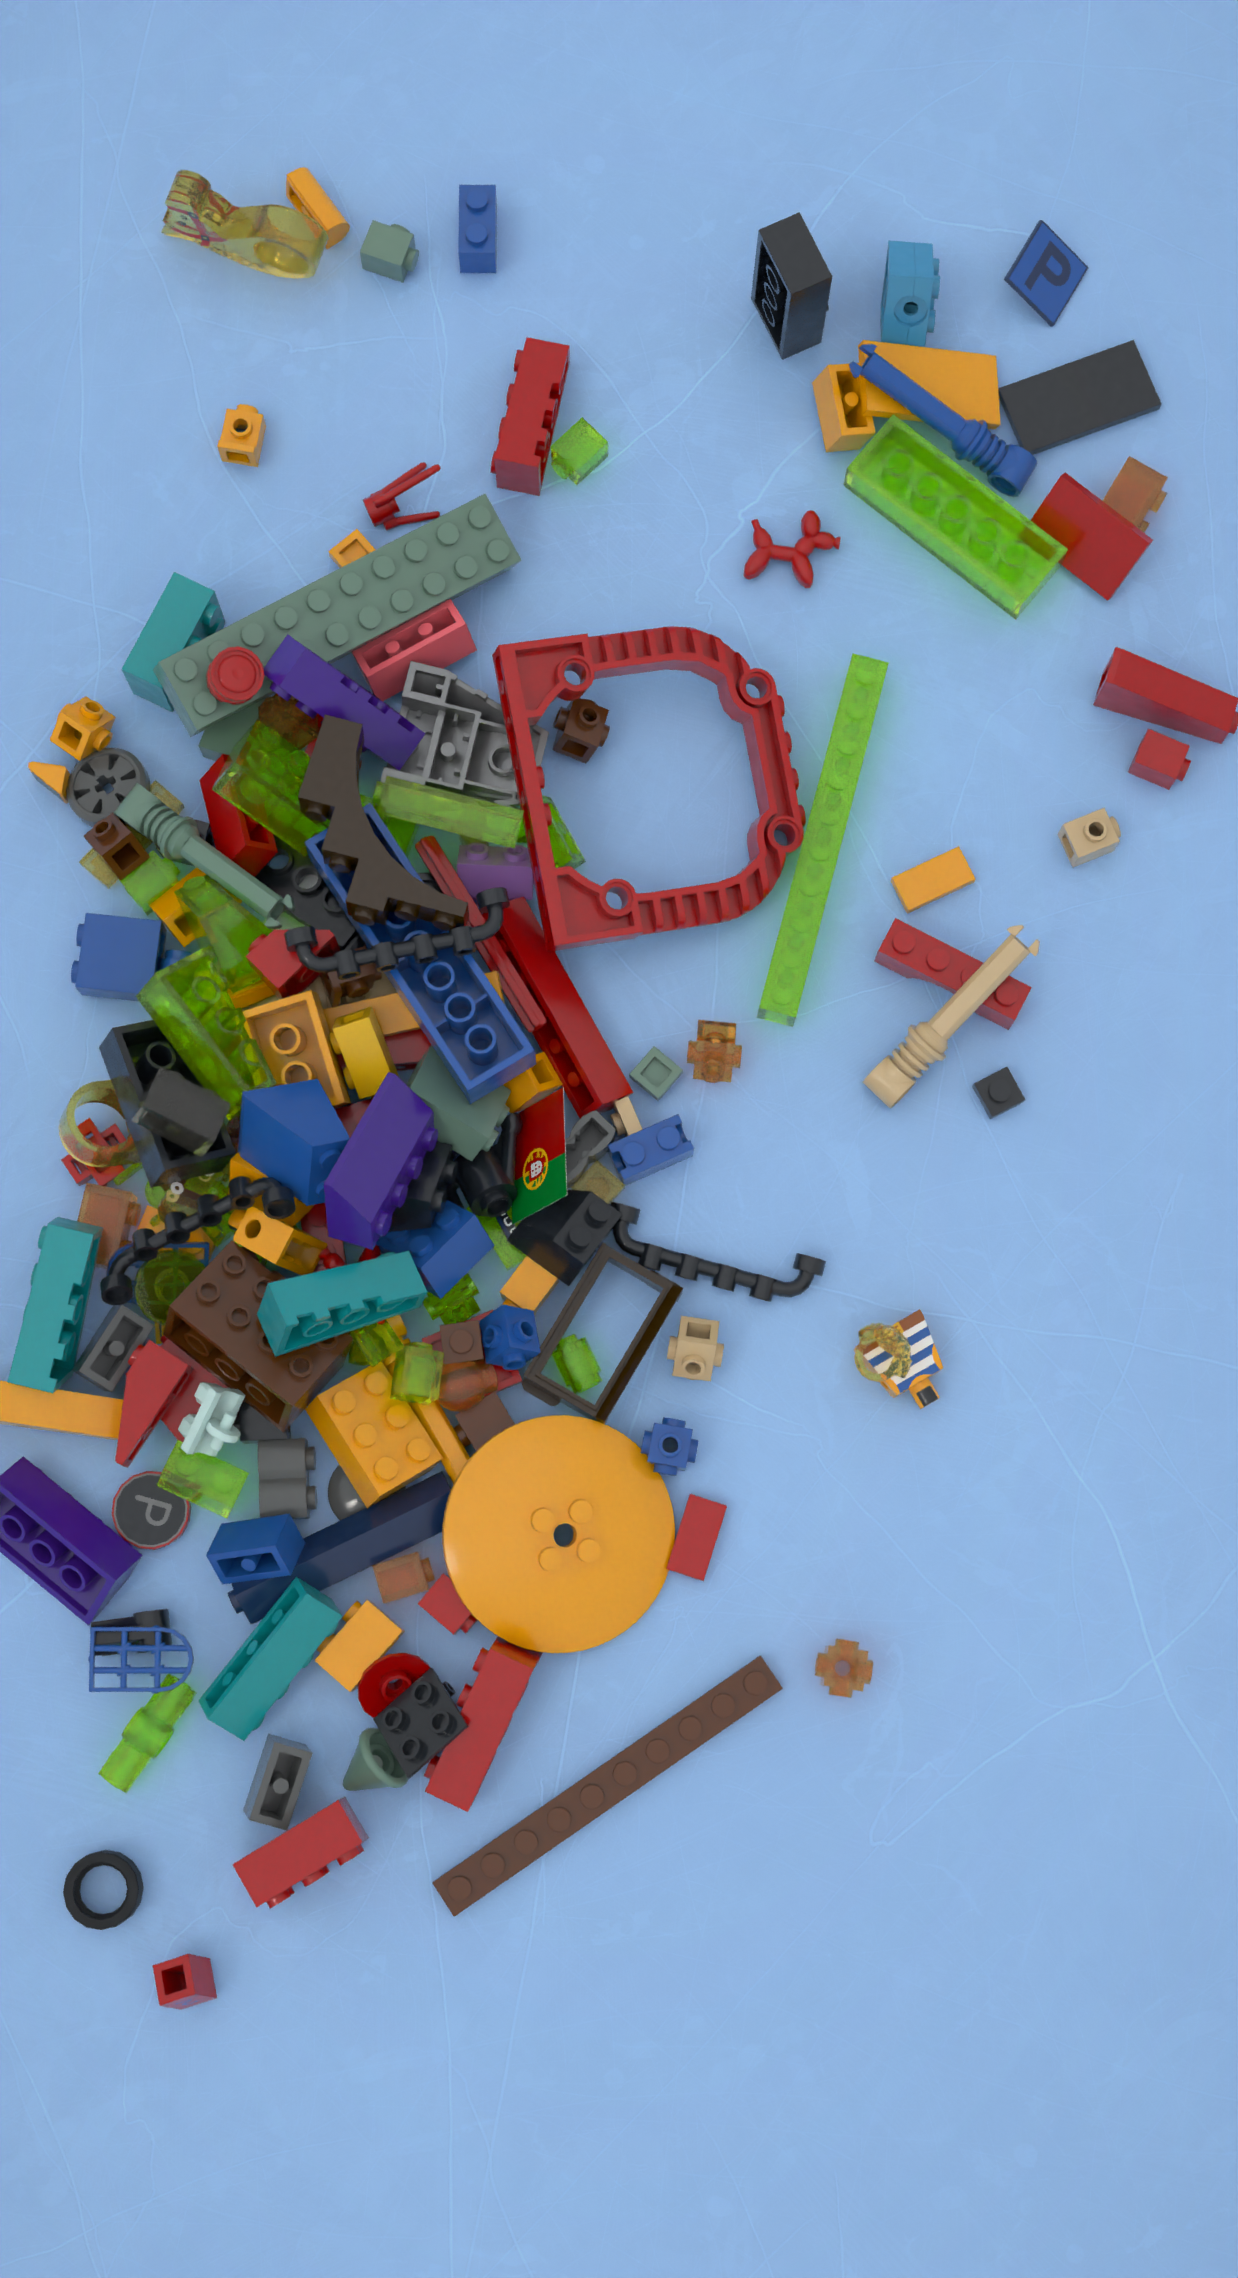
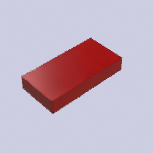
M693 1494L689 1495L666 1569L704 1581L725 1515L726 1505Z

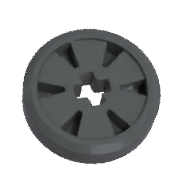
M119 748L96 750L79 761L72 770L66 788L67 799L75 814L85 824L93 827L98 821L105 819L112 812L114 813L136 783L150 792V778L144 766L132 753ZM108 783L114 788L109 794L103 789Z

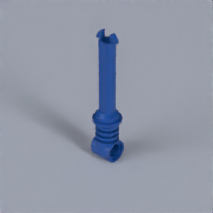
M863 344L860 346L859 349L867 354L868 357L862 367L854 361L849 364L854 378L862 375L951 441L952 450L956 452L955 458L957 460H967L968 462L972 461V465L979 467L981 472H987L988 482L997 491L1011 497L1019 496L1037 466V460L1029 451L1017 445H1006V442L1002 439L998 441L999 437L995 434L991 435L987 422L983 419L979 421L964 419L875 353L876 345Z

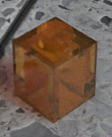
M418 1551L372 1565L383 1604H389L428 1592L430 1589L429 1582L435 1580L429 1557L422 1559Z

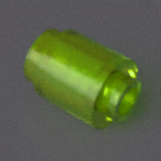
M572 1334L561 1339L556 1347L557 1350L552 1354V1358L566 1387H571L573 1393L579 1394L601 1383L602 1379L599 1373L602 1370L586 1337L578 1339L576 1334Z

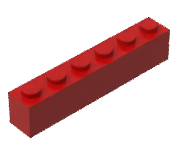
M525 897L509 900L510 906L503 909L504 920L495 936L547 1019V1023L541 1029L532 1033L542 1052H545L563 1084L561 1086L564 1087V1091L579 1118L581 1119L592 1111H597L599 1114L614 1108L615 1101L630 1096L634 1092L555 951L547 952L543 929ZM483 913L482 915L487 921L488 913Z

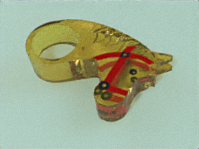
M180 170L176 173L165 201L168 208L163 222L166 225L163 226L161 233L196 242L200 246L208 248L241 265L274 276L292 279L314 276L328 242V234L325 229L309 216L281 205L234 206L222 195L213 191L210 182L206 178L192 171Z

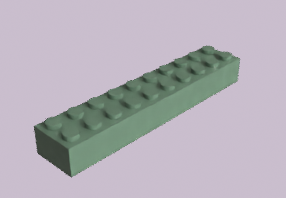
M485 493L159 661L153 671L189 736L192 737L275 693L269 688L273 681L264 676L262 687L251 700L244 704L232 705L225 702L221 703L207 687L206 674L208 666L213 659L226 648L239 646L249 649L258 656L264 668L288 634L331 664L450 598L453 600L511 570L521 561V558Z

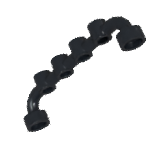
M503 887L490 888L478 893L476 898L479 911L481 913H488V919L483 925L476 927L461 926L446 933L436 935L422 934L407 941L397 943L382 942L368 949L358 951L349 949L339 951L333 956L318 957L311 950V948L318 945L315 928L303 926L284 933L286 948L289 952H296L299 961L307 969L317 973L336 971L340 980L358 977L361 975L360 966L375 963L378 972L394 970L400 966L398 958L414 955L416 964L430 963L438 959L437 950L451 947L454 956H465L477 950L476 942L489 939L500 930L504 920L503 909L510 906L507 889Z
M236 1177L229 1182L230 1194L219 1199L214 1194L200 1196L196 1200L197 1212L189 1216L181 1211L168 1213L164 1217L165 1229L155 1234L153 1230L147 1228L135 1231L132 1235L133 1246L116 1257L108 1271V1276L104 1277L100 1282L103 1302L109 1305H122L132 1299V1281L129 1276L125 1275V1271L130 1265L137 1261H151L155 1259L158 1255V1250L170 1243H185L189 1240L191 1232L202 1226L214 1227L220 1224L222 1216L234 1209L245 1210L252 1207L255 1203V1198L262 1195L264 1214L271 1219L289 1217L296 1209L292 1190L283 1187L274 1178L264 1177L252 1182L248 1177Z
M611 1202L610 1204L622 1213V1216L613 1227L615 1242L624 1252L639 1257L638 1264L643 1267L660 1271L661 1264L676 1267L675 1276L697 1281L699 1274L712 1277V1286L733 1292L736 1284L751 1288L750 1297L771 1302L773 1295L780 1297L800 1295L809 1288L814 1275H823L826 1261L796 1253L793 1269L799 1270L797 1278L791 1282H783L728 1265L636 1241L630 1237L628 1225L629 1223L637 1225L641 1210L616 1202Z

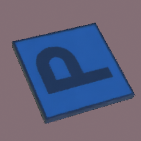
M1039 220L1004 280L1050 326H1054L1089 267L1043 220Z

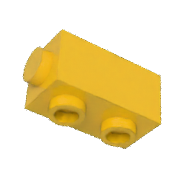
M371 1006L335 1019L332 1028L333 1032L329 1033L335 1053L337 1055L342 1053L347 1067L343 1068L347 1085L350 1090L356 1088L359 1099L369 1096L373 1099L388 1072L399 1077L374 1010Z

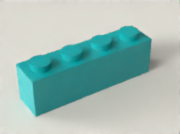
M296 1576L198 1700L207 1719L245 1741L248 1735L262 1724L265 1714L274 1702L285 1695L290 1682L297 1673L311 1662L314 1652L323 1640L331 1636L336 1630L342 1614L333 1600Z

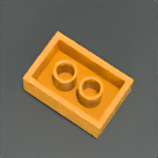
M309 990L237 1013L259 1089L318 1079L334 1109L351 1104L338 1057L330 1041L329 1027L317 992Z
M381 1360L317 1395L305 1409L366 1508L371 1507L430 1472L443 1459Z

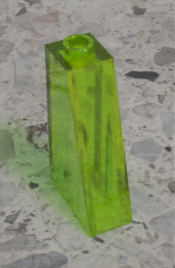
M387 774L385 775L384 782H376L372 803L378 804L377 813L514 849L524 810L516 806Z

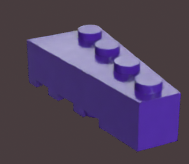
M288 634L263 668L264 675L273 681L269 688L286 701H289L291 696L298 699L295 706L314 719L317 714L324 718L326 714L362 724L365 739L362 752L365 753L368 748L399 771L425 736L422 730L384 701Z

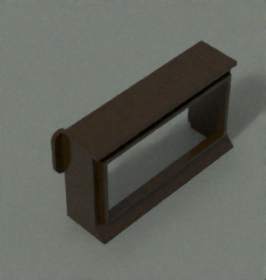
M602 1242L540 1346L541 1353L533 1358L525 1371L522 1383L523 1389L550 1406H557L561 1402L591 1420L606 1424L610 1413L676 1301L678 1302L684 1288L661 1274L648 1270ZM610 1262L660 1292V1295L594 1405L542 1375L541 1372L606 1263Z

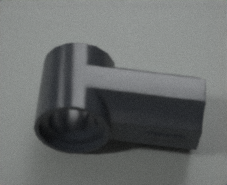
M168 1609L133 1613V1617L91 1622V1627H153L154 1625H159L160 1627L170 1628ZM96 1631L95 1645H121V1631ZM128 1631V1643L131 1642V1645H155V1631ZM161 1631V1643L165 1642V1645H172L171 1633ZM95 1651V1656L115 1655L118 1651ZM137 1651V1653L151 1652V1651Z

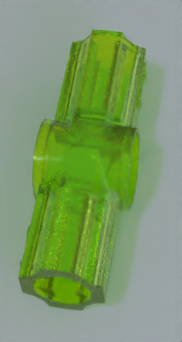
M167 1674L160 1687L171 1686L180 1679L172 1674ZM184 1682L175 1689L153 1694L146 1706H142L129 1721L121 1736L123 1739L111 1753L98 1774L114 1787L128 1793L151 1758L155 1759L165 1747L175 1731L174 1725L184 1714V1711L193 1701L197 1692Z

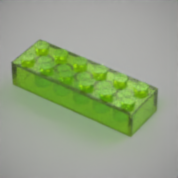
M894 414L846 469L843 486L1015 620L1061 567L1068 549Z

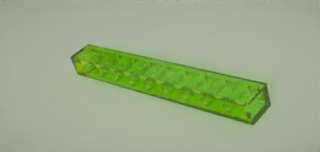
M852 653L757 1018L791 1027L794 1025L889 662Z

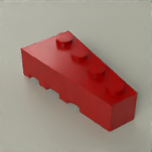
M526 337L524 349L517 350L514 362V372H517L514 384H509L506 398L508 409L506 416L502 417L500 422L499 442L491 462L490 472L496 474L497 488L540 496L570 364L569 345Z
M499 1636L489 1650L481 1649L472 1670L478 1672L477 1678L473 1686L465 1684L456 1703L457 1706L462 1708L461 1714L469 1727L444 1748L440 1757L436 1755L430 1760L424 1773V1777L430 1779L425 1792L466 1812L469 1811L496 1755V1750L510 1725L512 1715L529 1684L528 1680L543 1652L522 1648L507 1642Z

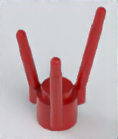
M421 462L383 489L363 499L362 501L374 527L384 524L387 531L398 525L422 522L440 517V512L438 511L396 518L394 514L400 512L395 497L440 471V465L435 464L424 470L427 464Z

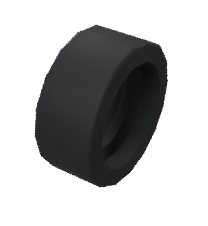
M103 1850L88 1854L73 1865L66 1876L63 1895L66 1908L74 1920L87 1928L104 1930L120 1925L134 1914L141 1903L144 1887L141 1872L133 1860L120 1852ZM102 1865L111 1866L120 1871L127 1885L126 1898L122 1905L114 1912L107 1914L95 1913L88 1909L82 1901L80 1894L81 1882L86 1873L94 1867Z

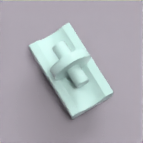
M202 1382L199 1384L194 1395L196 1401L201 1404L197 1414H188L183 1418L178 1428L185 1438L181 1449L187 1454L204 1453L216 1457L224 1442L236 1443L241 1435L240 1431L233 1426V1423L246 1395L239 1389L223 1388L215 1383Z

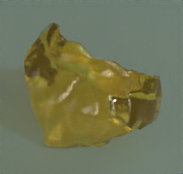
M872 1323L858 1331L860 1342L855 1349L854 1360L856 1368L861 1375L868 1380L876 1382L886 1381L894 1375L905 1378L912 1362L910 1357L911 1346L908 1339L896 1327L882 1323ZM876 1341L882 1349L894 1356L888 1370L879 1374L868 1370L863 1362L864 1350Z

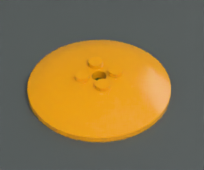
M549 1415L521 1421L502 1430L486 1441L469 1458L457 1476L448 1496L442 1526V1545L448 1575L455 1591L469 1612L484 1627L507 1642L525 1649L546 1653H571L590 1649L614 1639L636 1623L652 1605L664 1585L669 1572L666 1568L675 1542V1521L670 1496L660 1473L653 1472L654 1464L647 1463V1454H642L641 1448L616 1429L595 1420L569 1415ZM567 1523L573 1530L572 1541L566 1546H559L553 1537L554 1530L558 1525Z

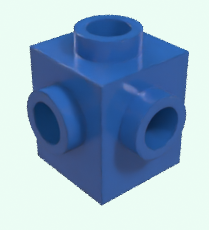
M503 1304L479 1321L486 1363L503 1366L506 1370H517L523 1368L526 1362L541 1353L533 1310Z
M663 1417L662 1424L654 1423L653 1431L645 1430L641 1453L648 1455L647 1463L654 1464L653 1472L676 1476L677 1470H686L687 1462L695 1463L699 1440L691 1439L693 1429L685 1428L686 1421ZM667 1438H673L678 1444L677 1450L672 1453L666 1452L662 1446L663 1441Z

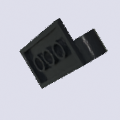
M272 811L269 814V820L278 851L272 859L278 855H286L289 857V861L285 867L273 869L270 867V860L255 878L282 898H285L287 894L290 895L294 901L295 911L293 912L288 907L283 911L305 926L314 927L315 930H330L336 937L340 951L366 946L309 859L305 841L312 837ZM308 874L318 876V881L313 887L308 889L299 887V881L303 876Z

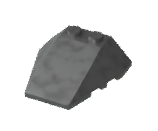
M411 661L402 693L400 714L422 730L425 736L400 771L387 762L386 767L383 769L375 805L411 814L520 806L502 706L490 699L488 694L479 689L476 690L459 680L458 676L449 670ZM536 724L530 725L536 766H541L549 732Z

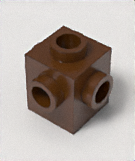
M581 698L571 701L567 708L560 707L553 723V728L558 729L552 750L587 763L599 746L602 747L607 739L610 726L606 725L605 722L609 710L598 706L592 700Z

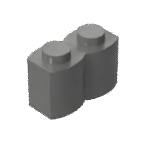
M592 1111L579 1119L572 1128L569 1138L565 1139L567 1189L580 1181L587 1170L588 1164L601 1159L608 1152V1145L615 1140L616 1129L597 1111Z
M307 1439L258 1441L260 1518L290 1514L292 1519L310 1518V1510L317 1509L316 1486H309V1470H316L315 1447H308Z

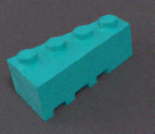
M57 1217L49 1222L47 1226H43L38 1240V1248L41 1249L38 1263L35 1264L30 1281L32 1288L24 1310L23 1323L8 1383L54 1393L73 1376L74 1371H72V1368L76 1363L103 1227L62 1217Z
M409 1251L396 1254L395 1252H388L375 1259L268 1283L257 1316L276 1357L420 1308L427 1290Z

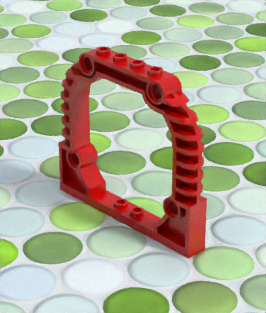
M668 626L588 637L587 633L498 645L492 657L547 952L635 939L641 935L719 924L748 913L767 897L781 875L786 857L802 844L804 839L803 827L806 824L805 810L801 804H798L796 790L799 787L798 774L795 768H791L790 763L791 737L788 731H784L782 717L785 714L784 701L781 695H777L774 679L767 671L760 668L750 669L743 656L739 652L732 650L720 638L691 627ZM659 670L691 671L717 685L719 700L723 710L731 719L743 725L760 814L751 824L747 833V847L750 858L748 864L737 875L716 883L649 893H636L634 887L623 879H612L603 886H600L579 874L571 866L555 868L548 826L552 824L551 810L548 803L543 804L541 789L545 787L544 773L541 766H536L529 726L535 725L539 721L549 704L557 697L565 701L579 699L595 679ZM564 672H575L580 678V684H570L566 680ZM746 684H752L758 689L759 698H753L747 693ZM775 830H780L786 835V846L778 844L775 840ZM608 892L615 893L620 897L622 901L621 909H614L608 905L606 901Z

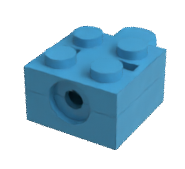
M888 241L880 307L881 342L925 347L927 332H934L936 315L934 301L939 296L940 276H938L939 258H933V244Z

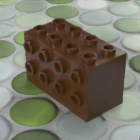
M231 1240L169 1306L163 1335L228 1388L239 1389L246 1395L244 1398L246 1403L284 1433L343 1367L353 1338L347 1332L275 1357L257 1313L267 1284L286 1278L275 1270L269 1271L259 1263V1259L254 1252L243 1246H238Z

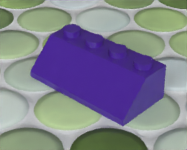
M387 1073L324 1182L328 1237L372 1250L380 1236H386L394 1210L396 1207L400 1208L404 1204L411 1179L418 1178L426 1152H431L434 1149L438 1139V1129L434 1128L433 1110L396 1074Z
M24 1456L0 1475V1552L89 1626L128 1580L143 1555Z

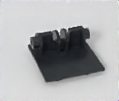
M432 1667L373 1718L409 1779L469 1727L451 1698L456 1693L447 1681L442 1683Z

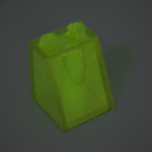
M207 875L193 877L186 881L182 888L174 891L208 968L233 993L260 980L259 975L250 966L246 955L249 953V946L256 938L262 934L268 936L274 929L267 928L264 925L266 922L264 919Z

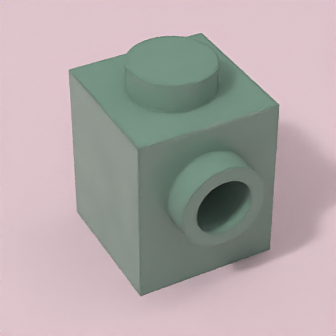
M372 220L360 250L362 268L404 282L408 270L413 271L419 257V250L415 248L414 234L410 233L403 226L397 224L389 226Z

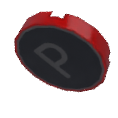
M146 1471L133 1475L120 1486L113 1499L112 1518L116 1530L125 1541L141 1549L157 1550L170 1545L183 1535L190 1522L191 1503L186 1490L178 1480L163 1472Z

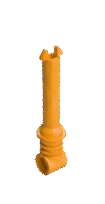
M400 1314L385 1319L382 1325L376 1322L358 1328L357 1331L363 1343L371 1353H379L376 1356L377 1361H383L394 1382L443 1457L441 1463L454 1484L470 1456L428 1384L430 1376L427 1371L430 1367L428 1361L420 1359L419 1355L413 1356L416 1350L414 1347H408L412 1344L410 1339H403L407 1335V1330Z

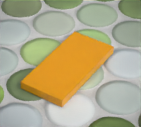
M863 340L858 345L859 365L861 367L868 355L859 349L860 346L863 344H874L877 346L874 350L875 353L964 419H975L977 421L983 419L987 422L988 429L994 430L1001 425L996 355ZM860 375L862 415L924 422Z

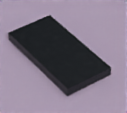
M1134 340L998 389L1000 402L1019 446L1029 451L1032 455L1159 410L1161 407V401Z

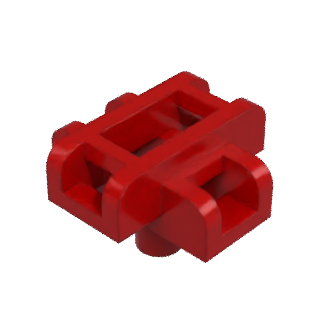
M88 1118L65 1134L75 1150L62 1158L61 1161L79 1186L94 1178L103 1189L119 1175L122 1176L127 1173L120 1160L130 1154L133 1148L116 1124L100 1132L94 1122ZM90 1133L93 1134V1136H91L81 1144L78 1142ZM107 1141L110 1142V1144L112 1145V1147L114 1148L115 1151H113V1149L111 1148V1146L109 1145V1143H108ZM74 1163L77 1165V1167H78L79 1170L81 1171V1174H80V1172L78 1171V1169L76 1168V1166L74 1165Z

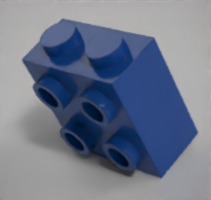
M86 913L84 924L78 925L76 944L81 947L79 961L74 960L71 969V982L76 983L75 987L80 994L84 996L157 1003L156 990L160 960L164 955L167 929L163 922L159 920Z

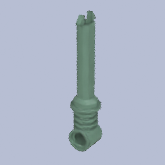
M136 783L114 811V814L142 836L145 835L147 839L158 845L162 856L170 860L186 859L267 919L264 924L267 928L280 929L282 927L276 920L286 907L293 912L295 911L294 901L290 895L287 894L285 898H282L200 837L198 825L193 818L179 816L178 813L166 806L140 784Z

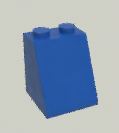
M313 1079L242 1092L238 1144L240 1157L267 1177L274 1178L283 1187L291 1189L294 1197L306 1206L325 1203L324 1182L350 1137L319 1080Z

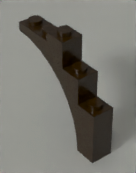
M325 714L298 794V801L301 813H304L308 818L318 822H325L327 819L331 820L321 848L324 864H328L331 869L340 873L355 872L345 901L348 915L352 916L356 922L364 925H374L375 923L386 925L391 911L403 920L416 921L421 919L432 922L433 926L444 931L467 926L469 919L467 902L440 893L413 877L391 857L374 834L363 810L359 794V764L365 741L363 726L360 723Z

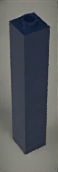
M439 1472L369 1508H365L303 1538L305 1545L291 1575L231 1583L233 1590L227 1592L236 1613L238 1614L243 1611L250 1624H254L266 1616L296 1576L318 1591H321L441 1533L444 1512L451 1491L443 1472Z

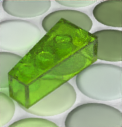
M208 945L154 973L135 997L230 1121L241 1114L242 1092L273 1087L277 1083L256 1039L249 1038L244 1027V1023L247 1020L241 1008L235 1009L227 992L230 985L224 973H218L213 963V959L216 956L211 946Z

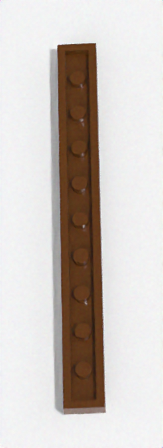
M761 1655L434 1880L432 1884L455 1917L782 1690V1686Z

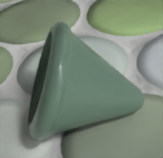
M377 1728L365 1729L359 1737L358 1746L343 1780V1787L348 1791L403 1787L409 1778H407L380 1730Z

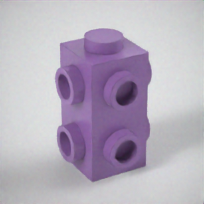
M482 843L459 845L457 874L473 900H477L476 895L481 891L496 887L506 888L509 900L523 896L526 900H533L535 884L528 848L517 844L506 847L487 846Z

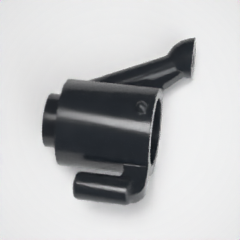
M511 1113L506 1116L501 1124L502 1131L497 1144L491 1146L487 1152L481 1149L472 1161L462 1155H459L454 1160L458 1162V1172L454 1184L447 1185L448 1201L464 1209L456 1191L460 1187L472 1213L476 1216L493 1218L504 1214L510 1209L517 1197V1188L515 1186L517 1135L523 1127L522 1117L519 1114Z

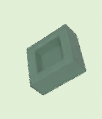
M654 1046L633 1069L629 1077L659 1101L682 1075L683 1070Z

